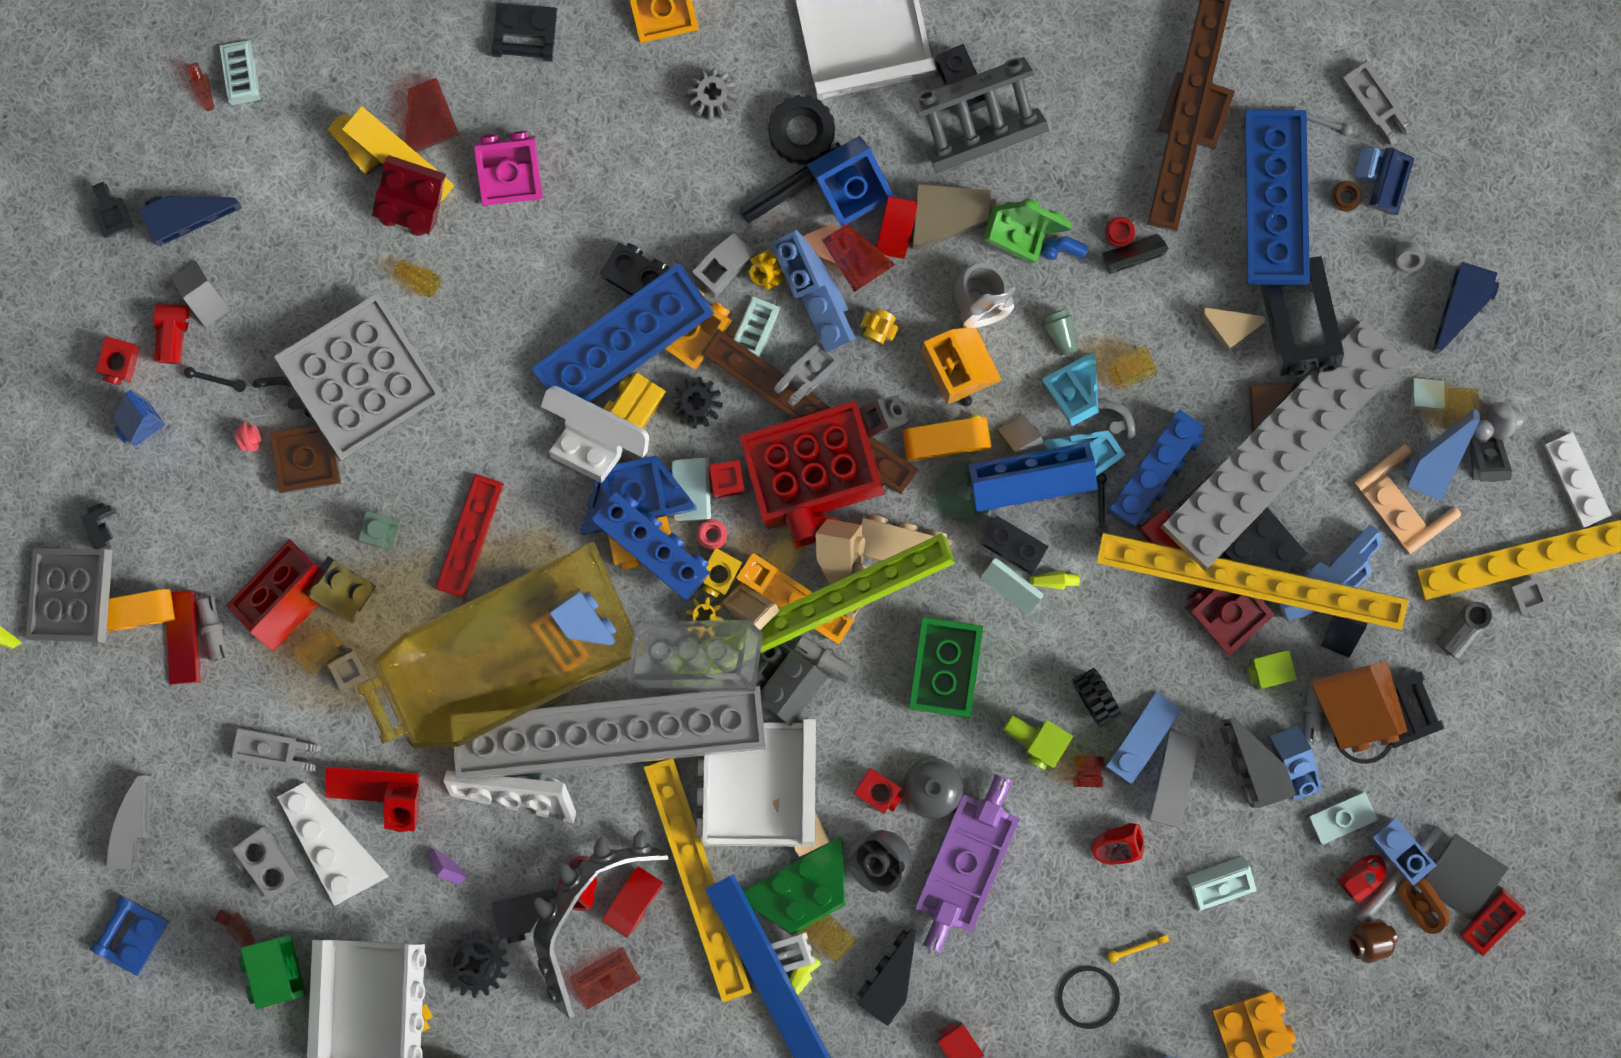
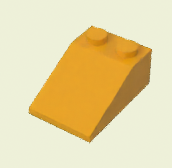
M630 0L640 43L699 30L693 0Z

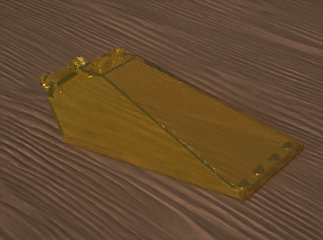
M593 541L405 632L374 659L372 666L377 677L359 684L356 688L359 695H363L379 728L380 734L378 736L382 744L404 734L408 744L413 748L460 747L643 654V651ZM578 588L584 594L589 591L599 604V607L595 609L602 619L607 616L616 628L617 632L613 634L616 642L612 645H605L567 638L551 616L549 608ZM381 686L399 725L393 728L375 692V689Z

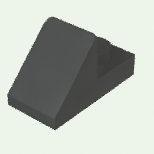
M1472 436L1470 440L1472 479L1480 480V482L1511 480L1512 469L1503 440L1491 437L1487 442L1482 443Z

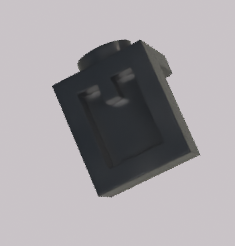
M100 503L88 508V514L82 516L81 519L94 549L109 550L111 549L109 540H112L113 536L107 523L101 524L100 520L116 514V510L111 505L105 506L104 503Z

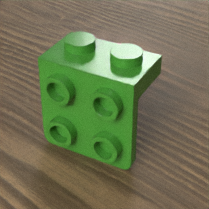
M1027 198L1020 202L1008 201L1006 204L992 207L983 241L1028 263H1036L1045 234L1070 231L1072 223L1065 220V216L1062 213L1051 210L1047 211L1041 208V204L1038 201Z

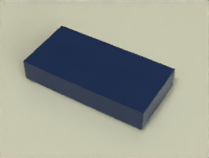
M1395 148L1385 149L1370 199V206L1390 215H1398L1415 158Z

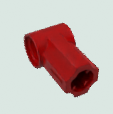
M156 304L154 310V328L156 330L154 362L174 365L181 364L184 332H187L189 322H186V319H189L190 316L188 305Z
M807 507L796 509L784 517L795 547H803L816 542V532L827 519L840 521L839 518H834L831 514H812L810 508Z

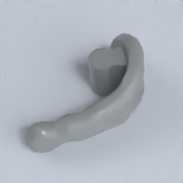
M1098 400V409L1113 410L1124 418L1122 420H1114L1110 424L1111 432L1119 433L1122 430H1127L1126 439L1129 441L1134 440L1137 426L1132 412L1117 402Z

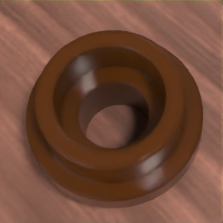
M1343 181L1333 188L1331 200L1338 210L1349 212L1356 209L1361 203L1362 192L1355 183ZM1349 192L1351 194V201H1343L1341 193Z

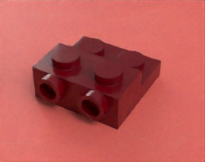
M388 155L384 161L381 183L376 191L372 216L379 218V221L385 226L397 224L407 227L408 231L413 235H430L437 222L446 174Z
M1207 587L1204 590L1198 588L1192 592L1187 598L1189 604L1184 607L1199 626L1208 632L1224 653L1229 656L1274 616V613L1262 599Z

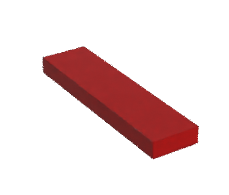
M474 474L435 587L436 590L465 599L504 483Z

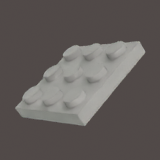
M33 548L26 640L106 643L113 550Z

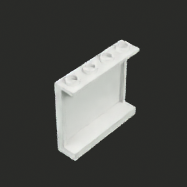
M795 0L817 99L822 100L935 76L936 67L934 58L931 57L919 0Z
M804 719V723H793L791 726L787 723H764L766 749L698 757V776H704V787L698 788L697 806H703V818H697V837H703V846L815 847L816 719ZM780 798L779 812H776L772 802Z
M330 939L312 940L307 1058H422L421 1031L424 1026L422 1000L425 996V987L423 985L424 968L426 965L425 944Z

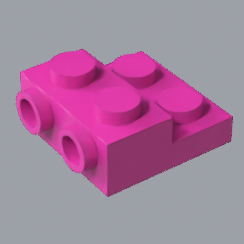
M527 130L511 132V138L498 139V134H487L480 136V141L475 142L474 151L482 206L543 199L535 135L529 136Z

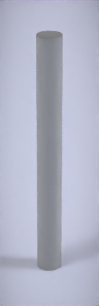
M1436 826L1420 846L1428 855L1446 834ZM1395 871L1357 913L1355 918L1361 924L1367 922L1401 885L1405 878L1398 871Z

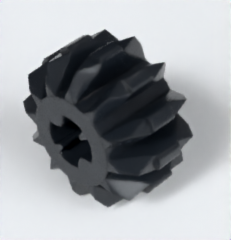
M702 377L696 378V386H692L691 381L687 378L684 380L687 387L686 390L680 386L675 387V391L682 397H672L671 403L681 406L675 408L672 412L674 416L685 413L680 419L682 425H685L692 418V429H697L698 419H702L704 427H708L707 415L714 420L719 418V415L712 408L721 409L723 403L712 400L720 397L721 392L720 390H715L709 393L714 385L712 381H708L703 388ZM693 396H700L701 401L705 402L703 407L699 406V410H693L692 404L688 403L690 399L694 400Z

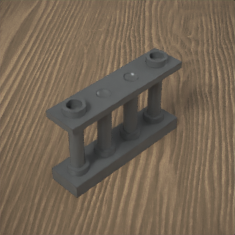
M1025 57L1010 59L1003 65L936 90L924 91L919 96L910 99L919 118L927 116L935 145L925 149L935 173L1049 132L1047 121L1039 108L1031 109L1024 79L1033 76L1034 72ZM1012 84L1020 113L1017 116L1003 120L995 90ZM984 94L992 124L975 131L966 100ZM955 105L963 135L946 141L938 111Z

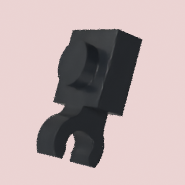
M104 182L92 186L100 203L99 207L92 210L106 239L134 227L122 198L113 200L110 190Z

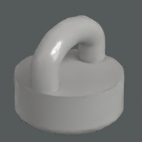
M1402 242L1395 246V264L1400 270L1413 272L1424 265L1426 259L1425 251L1419 243Z

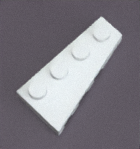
M446 770L443 782L449 795L452 797L488 805L491 804L492 800H495L500 805L506 807V809L518 811V808L522 806L535 810L536 815L548 818L549 813L564 816V822L574 824L576 810L565 783L558 780L547 779L543 781L534 780L526 776H517L516 778L500 776L457 781L455 771Z
M306 782L277 797L334 906L390 877Z

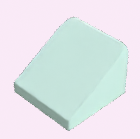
M1413 378L1411 409L1443 411L1445 408L1444 381Z

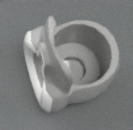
M986 263L970 265L960 272L954 282L953 301L961 313L960 322L964 327L971 329L993 324L1006 318L1014 309L1012 295L1015 292V287H1010L1007 290L1004 277L994 266ZM971 291H978L982 296L976 298Z

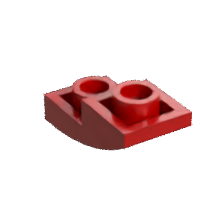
M887 195L875 254L905 259L917 211V200Z
M638 866L611 904L602 922L628 939L645 916V910L663 888L664 882Z

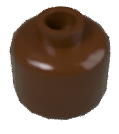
M1374 919L1357 925L1353 928L1351 936H1349V947L1354 957L1368 964L1393 955L1395 943H1397V934L1394 928L1388 926L1381 919Z

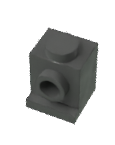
M899 395L877 399L859 409L869 438L894 431L909 423L907 418L909 414L908 407L904 402L900 401ZM873 411H877L882 425L878 426Z

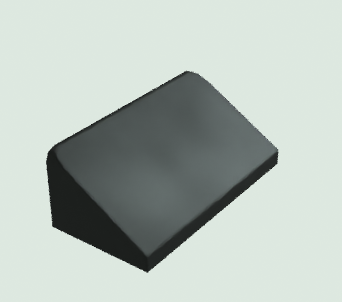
M1155 234L1132 242L1128 246L1103 252L1102 256L1108 273L1113 274L1165 256L1169 248L1161 236Z

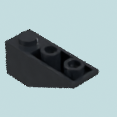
M913 928L909 932L904 929L901 931L893 943L897 947L891 957H888L886 954L875 967V970L879 972L872 983L866 980L856 994L860 997V1000L857 1002L858 1005L887 1026H889L907 1000L916 930Z

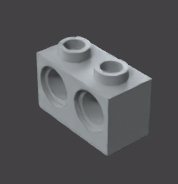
M267 827L260 828L232 849L236 854L233 857L234 862L243 873L248 871L254 880L251 882V886L261 898L265 896L267 900L273 899L302 878ZM255 843L259 844L263 849V856L259 861H254L249 856V849ZM271 869H276L281 874V881L277 886H271L267 882V873Z

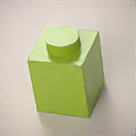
M1290 650L1250 660L1251 666L1247 667L1251 685L1256 684L1257 690L1297 680Z

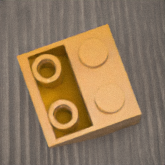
M976 328L952 329L923 342L921 354L946 405L1002 381Z

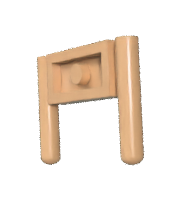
M1404 444L1356 480L1354 485L1363 494L1364 498L1398 542L1401 543L1405 551L1411 555L1461 516V512L1458 508L1452 507L1426 527L1421 517L1390 477L1386 475L1388 471L1412 453L1411 447Z

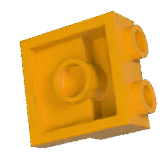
M716 301L713 305H710L715 314L665 348L694 370H697L704 360L705 356L701 353L717 330L720 329L725 332L732 322V319L727 317L730 311Z
M1267 991L1212 1010L1228 1058H1275L1294 1051L1292 1044L1296 1043V1037L1291 1025H1284L1281 1014L1286 1013V1009L1280 995L1274 996L1272 991Z

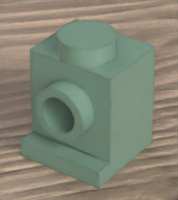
M366 511L358 541L363 544L393 551L400 521L394 520L389 516Z

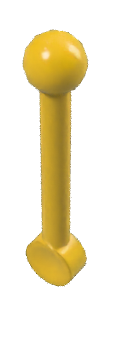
M1168 935L1119 952L1110 951L1107 959L1115 963L1120 957L1168 942Z

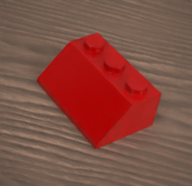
M289 538L226 606L251 634L274 651L319 604L305 595L304 592L312 586L313 583L311 581L320 567Z

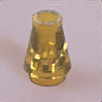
M401 260L398 263L394 272L396 277L405 282L420 297L432 298L438 291L442 281L441 276L437 275L436 270L415 265L405 260Z

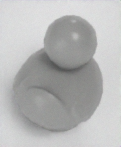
M1493 403L1489 407L1486 420L1479 421L1473 436L1482 443L1487 442L1491 437L1497 440L1507 439L1514 431L1521 429L1523 425L1522 413L1517 407H1511L1507 403Z

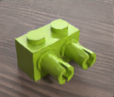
M1014 715L1010 716L1002 729V732L1024 745V754L1029 756L1027 762L1041 771L1045 770L1046 767L1049 769L1055 768L1074 737L1048 720L1043 721L1040 727L1034 728Z

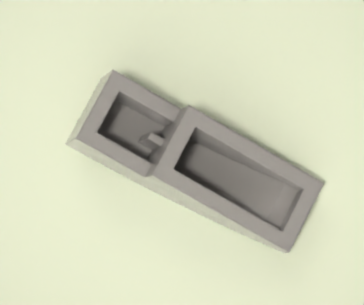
M1169 731L1148 820L1180 828L1194 771L1199 738Z
M137 776L118 809L111 830L106 869L137 868V838H149L150 776Z

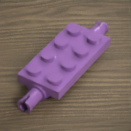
M994 774V779L985 799L979 801L963 794L915 906L916 909L932 915L931 919L934 920L926 940L923 942V946L931 949L934 939L937 937L933 950L939 953L942 951L941 949L951 927L958 926L967 931H973L1020 818L1003 811L1002 805L1013 781L1004 779L999 790L998 788L1003 777Z

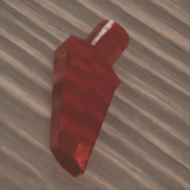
M198 62L191 63L187 66L191 76L189 83L207 112L211 111L214 108L208 75L202 73Z
M223 910L218 912L215 921L228 927L226 933L230 934L244 947L255 944V939L239 912H236L234 916Z

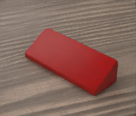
M196 591L171 592L175 620L166 622L169 685L201 683L197 605L195 604Z
M326 767L325 798L384 802L388 782L416 783L420 785V774Z

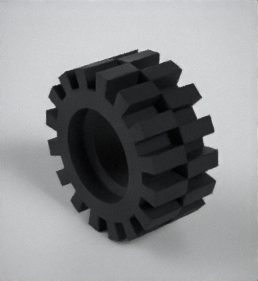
M1094 667L1072 680L1079 697L1100 728L1122 716L1111 691H1109L1107 684Z

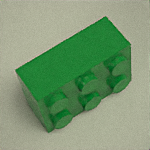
M926 617L921 618L908 710L971 718L983 626Z
M292 935L240 948L242 954L238 955L239 966L242 973H247L250 984L246 986L247 998L250 1004H255L256 1009L306 995Z

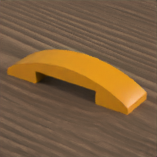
M753 552L736 577L737 580L774 602L779 608L813 593ZM845 614L814 628V630L839 645L855 621V618L848 619Z

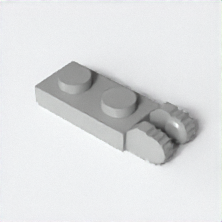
M1365 60L1340 78L1373 126L1378 128V131L1388 145L1391 146L1397 142L1394 132L1385 122L1390 117H1393L1398 128L1405 135L1412 132L1411 125L1401 112L1402 108L1369 61Z
M818 342L789 368L773 390L779 394L791 382L798 388L788 401L790 405L794 406L804 395L808 396L834 372L841 361L830 352L826 353L824 347Z
M236 728L230 758L292 769L293 767L316 771L317 764L309 761H295L294 757L296 748L303 749L306 752L320 753L321 746L298 742V739Z

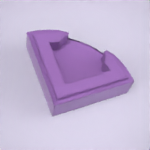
M433 848L427 856L437 877L456 884H461L466 878L463 870L444 853Z

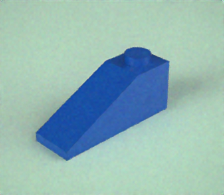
M131 389L124 394L113 416V420L118 425L114 430L124 443L129 441L135 446L165 426V423L151 403Z

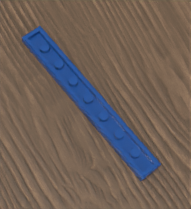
M732 874L705 888L707 895L793 1057L831 1058L735 875Z

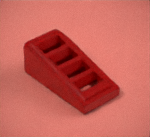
M1502 887L1465 927L1460 936L1484 956L1526 914L1525 907ZM1502 902L1513 910L1510 915L1499 906ZM1493 911L1505 920L1502 924L1490 915ZM1484 920L1496 929L1493 934L1481 924ZM1475 929H1478L1488 939L1485 943L1472 933Z

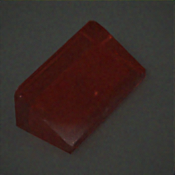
M624 947L570 976L573 988L587 1010L641 980Z

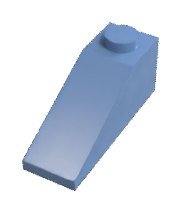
M1475 409L1470 411L1420 450L1416 460L1410 459L1404 473L1405 476H1408V488L1442 501L1480 421L1479 411Z
M1155 692L1103 767L1128 785L1132 784L1181 709Z

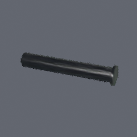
M839 142L835 143L836 147L830 150L829 152L840 147L841 145L839 144ZM803 167L742 206L739 210L747 223H751L815 182L808 167Z

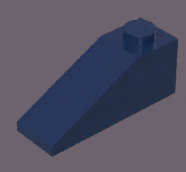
M156 196L146 201V206L139 210L154 242L162 246L240 210L242 206L233 197L166 196L163 198L162 196Z
M1465 262L1457 266L1431 353H1440L1481 311L1490 299H1495L1499 288V282L1495 281L1497 272Z

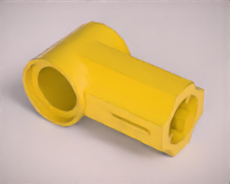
M346 112L332 122L328 131L349 153V158L366 175L380 162L341 130L351 117Z

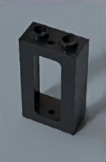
M1322 256L1309 259L1310 282L1325 342L1323 346L1298 349L1294 343L1282 286L1287 285L1260 284L1280 376L1300 377L1307 372L1319 370L1326 373L1334 371L1342 365L1344 351Z

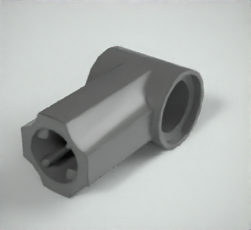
M1483 602L1466 604L1459 616L1436 643L1449 655L1458 660L1483 628L1490 624L1492 620L1491 609ZM1474 607L1480 608L1483 612V619L1479 624H1474L1469 619V612Z

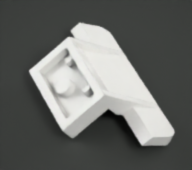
M552 386L546 390L541 407L566 419V429L550 449V458L603 483L620 459L622 448L642 458L647 453L649 435L643 428L558 386Z

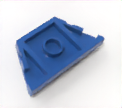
M655 455L615 464L603 483L594 480V489L587 503L588 511L580 531L582 535L603 531L591 519L615 491L621 496L626 492L637 501L639 505L636 509L644 516L649 512L655 518L668 517L695 511L697 508L659 457Z

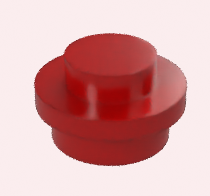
M1125 217L1113 218L1105 228L1107 241L1115 247L1128 246L1135 237L1134 224Z

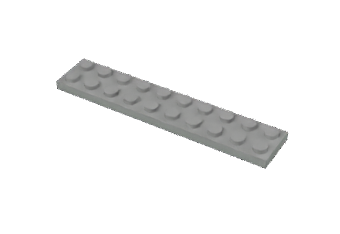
M1364 319L1341 341L1344 351L1341 367L1326 373L1320 372V370L1312 371L1160 527L1204 571L1213 564L1407 362Z
M760 686L451 718L457 781L766 749Z

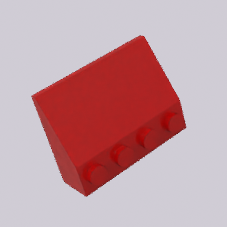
M856 400L739 436L761 517L768 530L786 525L784 517L799 508L807 507L810 508L812 514H823L885 495L875 457Z

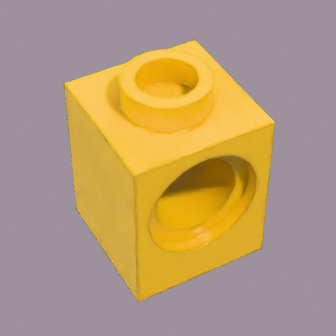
M715 548L706 569L711 574L714 568L723 567L727 570L728 577L723 583H715L709 575L702 583L701 590L715 598L718 597L719 593L726 597L743 566V562Z

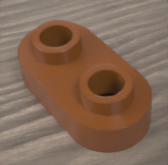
M1423 877L1414 886L1406 879L1401 883L1399 896L1419 927L1429 934L1441 932L1448 925L1450 914L1430 882ZM1415 886L1421 890V893L1415 889ZM1432 912H1435L1439 918H1435Z

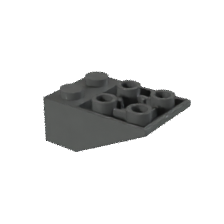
M784 643L719 672L739 688L760 686L762 705L790 726L827 678L816 666Z
M1235 717L1223 720L1225 727L1220 728L1225 744L1232 746L1235 756L1230 757L1236 775H1242L1245 785L1241 786V792L1246 804L1251 803L1253 808H1261L1296 796L1286 765Z

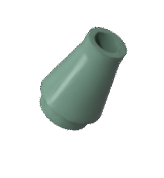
M1063 309L1044 316L1045 324L1043 326L1058 349L1059 355L1063 356L1076 351L1072 315H1068L1067 310Z

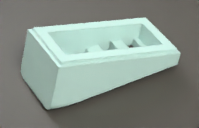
M250 40L221 45L220 52L228 102L231 105L261 100ZM245 50L244 56L228 57L230 52ZM246 62L247 64L245 67L230 68V64ZM248 73L246 78L236 80L232 78V75ZM250 84L248 89L237 91L234 89V86Z
M752 296L734 339L742 345L755 349V351L749 350L761 358L779 314L780 307ZM755 309L770 315L767 320L752 313ZM749 321L764 326V330L748 325ZM746 332L760 338L759 342L744 337V333Z

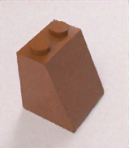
M1387 660L1312 681L1341 750L1351 747L1353 753L1370 749L1369 743L1380 740L1381 745L1400 741L1398 735L1408 732Z

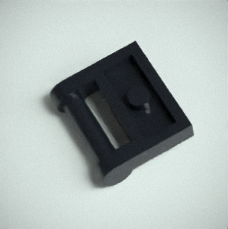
M497 3L492 57L502 58V55L543 58V61L553 62L557 8ZM504 36L545 39L544 46L503 43Z
M1422 671L1394 682L1408 732L1398 735L1400 741L1391 743L1393 748L1445 729L1442 720L1438 721L1423 684L1425 678ZM1408 686L1412 687L1427 725L1424 727H1419L1404 688Z

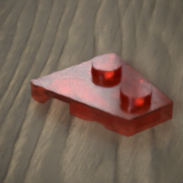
M437 78L408 89L405 143L417 153L460 135Z
M848 224L822 239L854 292L895 266L891 259Z

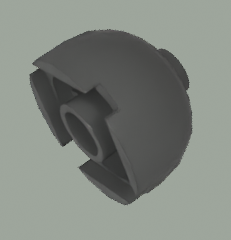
M928 758L918 761L908 770L903 780L902 792L906 804L914 813L923 818L939 819L948 816L957 809L963 796L964 784L960 773L951 763L943 759Z
M875 830L866 833L852 844L849 851V858L852 857L851 861L853 867L850 868L852 875L861 886L870 892L876 893L879 890L890 893L905 881L911 870L910 849L903 838L894 832Z

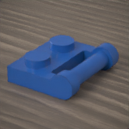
M120 895L116 901L118 906L98 941H93L89 950L139 976L170 921L126 896ZM128 911L136 914L117 950L113 951L108 948Z

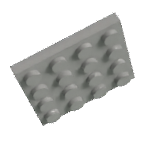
M378 293L273 357L339 461L347 458L444 396Z

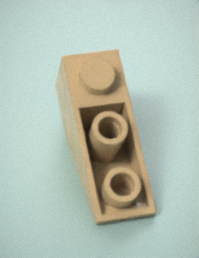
M870 515L869 519L863 518L861 524L862 537L865 538L866 542L862 556L865 559L877 562L942 533L947 538V534L940 531L929 530V534L917 532L918 527L908 523L900 522L899 527L887 524V518L877 515ZM947 539L948 545L951 547L952 540Z
M827 519L816 532V558L829 584H833L866 568V565L863 564L862 556L866 544L865 538L862 537V525ZM865 605L847 613L848 619H853Z

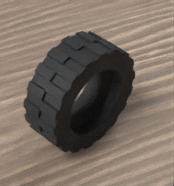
M795 95L793 98L785 99L782 104H778L775 107V112L770 116L768 131L771 146L777 151V155L785 158L787 162L798 163V165L811 163L831 149L835 137L834 118L830 114V109L824 106L819 99H813L812 96L808 95L806 97ZM807 116L815 122L817 133L810 143L799 145L789 139L787 126L794 117Z

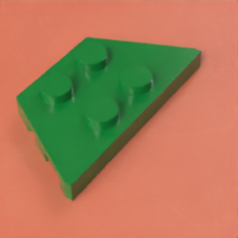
M840 837L834 839L743 891L752 909L793 936L846 905V893L844 889L845 867L843 865L844 843Z

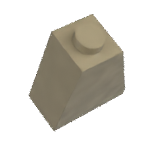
M918 184L916 197L918 206L915 215L912 249L919 250L986 226L992 207L996 206V199H990L991 190Z

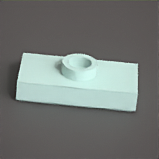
M1362 792L1308 816L1320 845L1378 820L1366 792Z

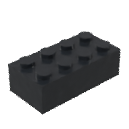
M1209 475V476H1208L1205 480H1203L1198 486H1196L1191 492H1189L1184 498H1182V499L1177 503L1178 506L1181 507V505H1182L1211 475ZM1266 507L1221 555L1225 559L1287 572L1304 558L1307 552Z

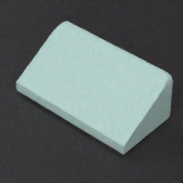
M708 458L672 461L673 477L697 508L695 511L674 515V520L690 522L711 519Z
M994 558L981 575V579L1026 614H1029L1043 597V593L997 558Z
M1244 856L1187 875L1198 911L1257 891L1251 868Z

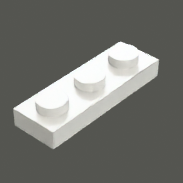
M1572 432L1543 445L1581 528L1611 516V512L1574 433Z

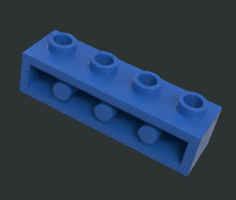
M1179 409L1107 510V513L1130 529H1133L1137 523L1143 526L1152 513V510L1148 507L1154 498L1158 501L1162 499L1170 487L1166 484L1168 478L1172 473L1178 476L1187 463L1183 457L1189 448L1195 451L1205 436L1200 433L1205 426Z
M1089 442L968 464L971 492L977 512L1098 489L1095 459Z
M615 491L591 520L687 602L710 575V572L706 569L709 563L696 552L692 556L683 549L686 544L673 532L667 536L659 528L662 523L651 513L648 512L645 516L636 509L639 503L625 492L621 496Z

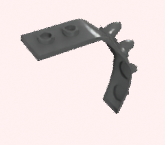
M643 829L634 835L633 843L628 845V848L610 849L607 837H599L595 842L593 854L589 859L582 861L576 869L573 870L567 863H562L559 866V878L562 883L549 902L542 898H536L534 901L535 909L540 915L533 933L534 946L539 959L537 960L538 967L547 984L546 993L550 1002L568 1018L575 1016L553 947L558 932L579 896L599 872L634 861L668 860V856L663 851L646 843V833Z

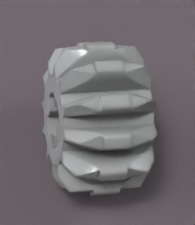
M716 68L712 69V76L710 77L707 76L705 70L700 71L702 81L693 77L691 84L695 88L687 89V95L694 97L689 101L690 108L698 107L696 111L698 117H701L705 111H708L709 121L713 120L714 112H718L719 117L724 119L725 112L723 108L731 112L735 109L730 101L738 100V93L732 92L737 87L735 81L726 83L729 79L727 72L718 78V70ZM710 89H716L720 97L716 95V100H709L708 94L705 93H710Z

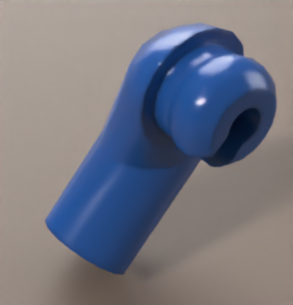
M1067 236L1051 238L1042 244L1044 248L1041 251V255L1046 259L1055 260L1058 252H1067L1083 259L1088 251V245Z

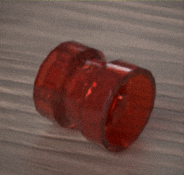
M1074 756L1073 765L1076 767V775L1073 777V787L1103 788L1104 778L1101 776V768L1104 767V757Z

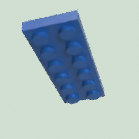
M1245 110L1247 284L1309 285L1306 110Z
M677 263L531 369L546 390L552 386H558L591 402L711 317L715 312L681 263Z

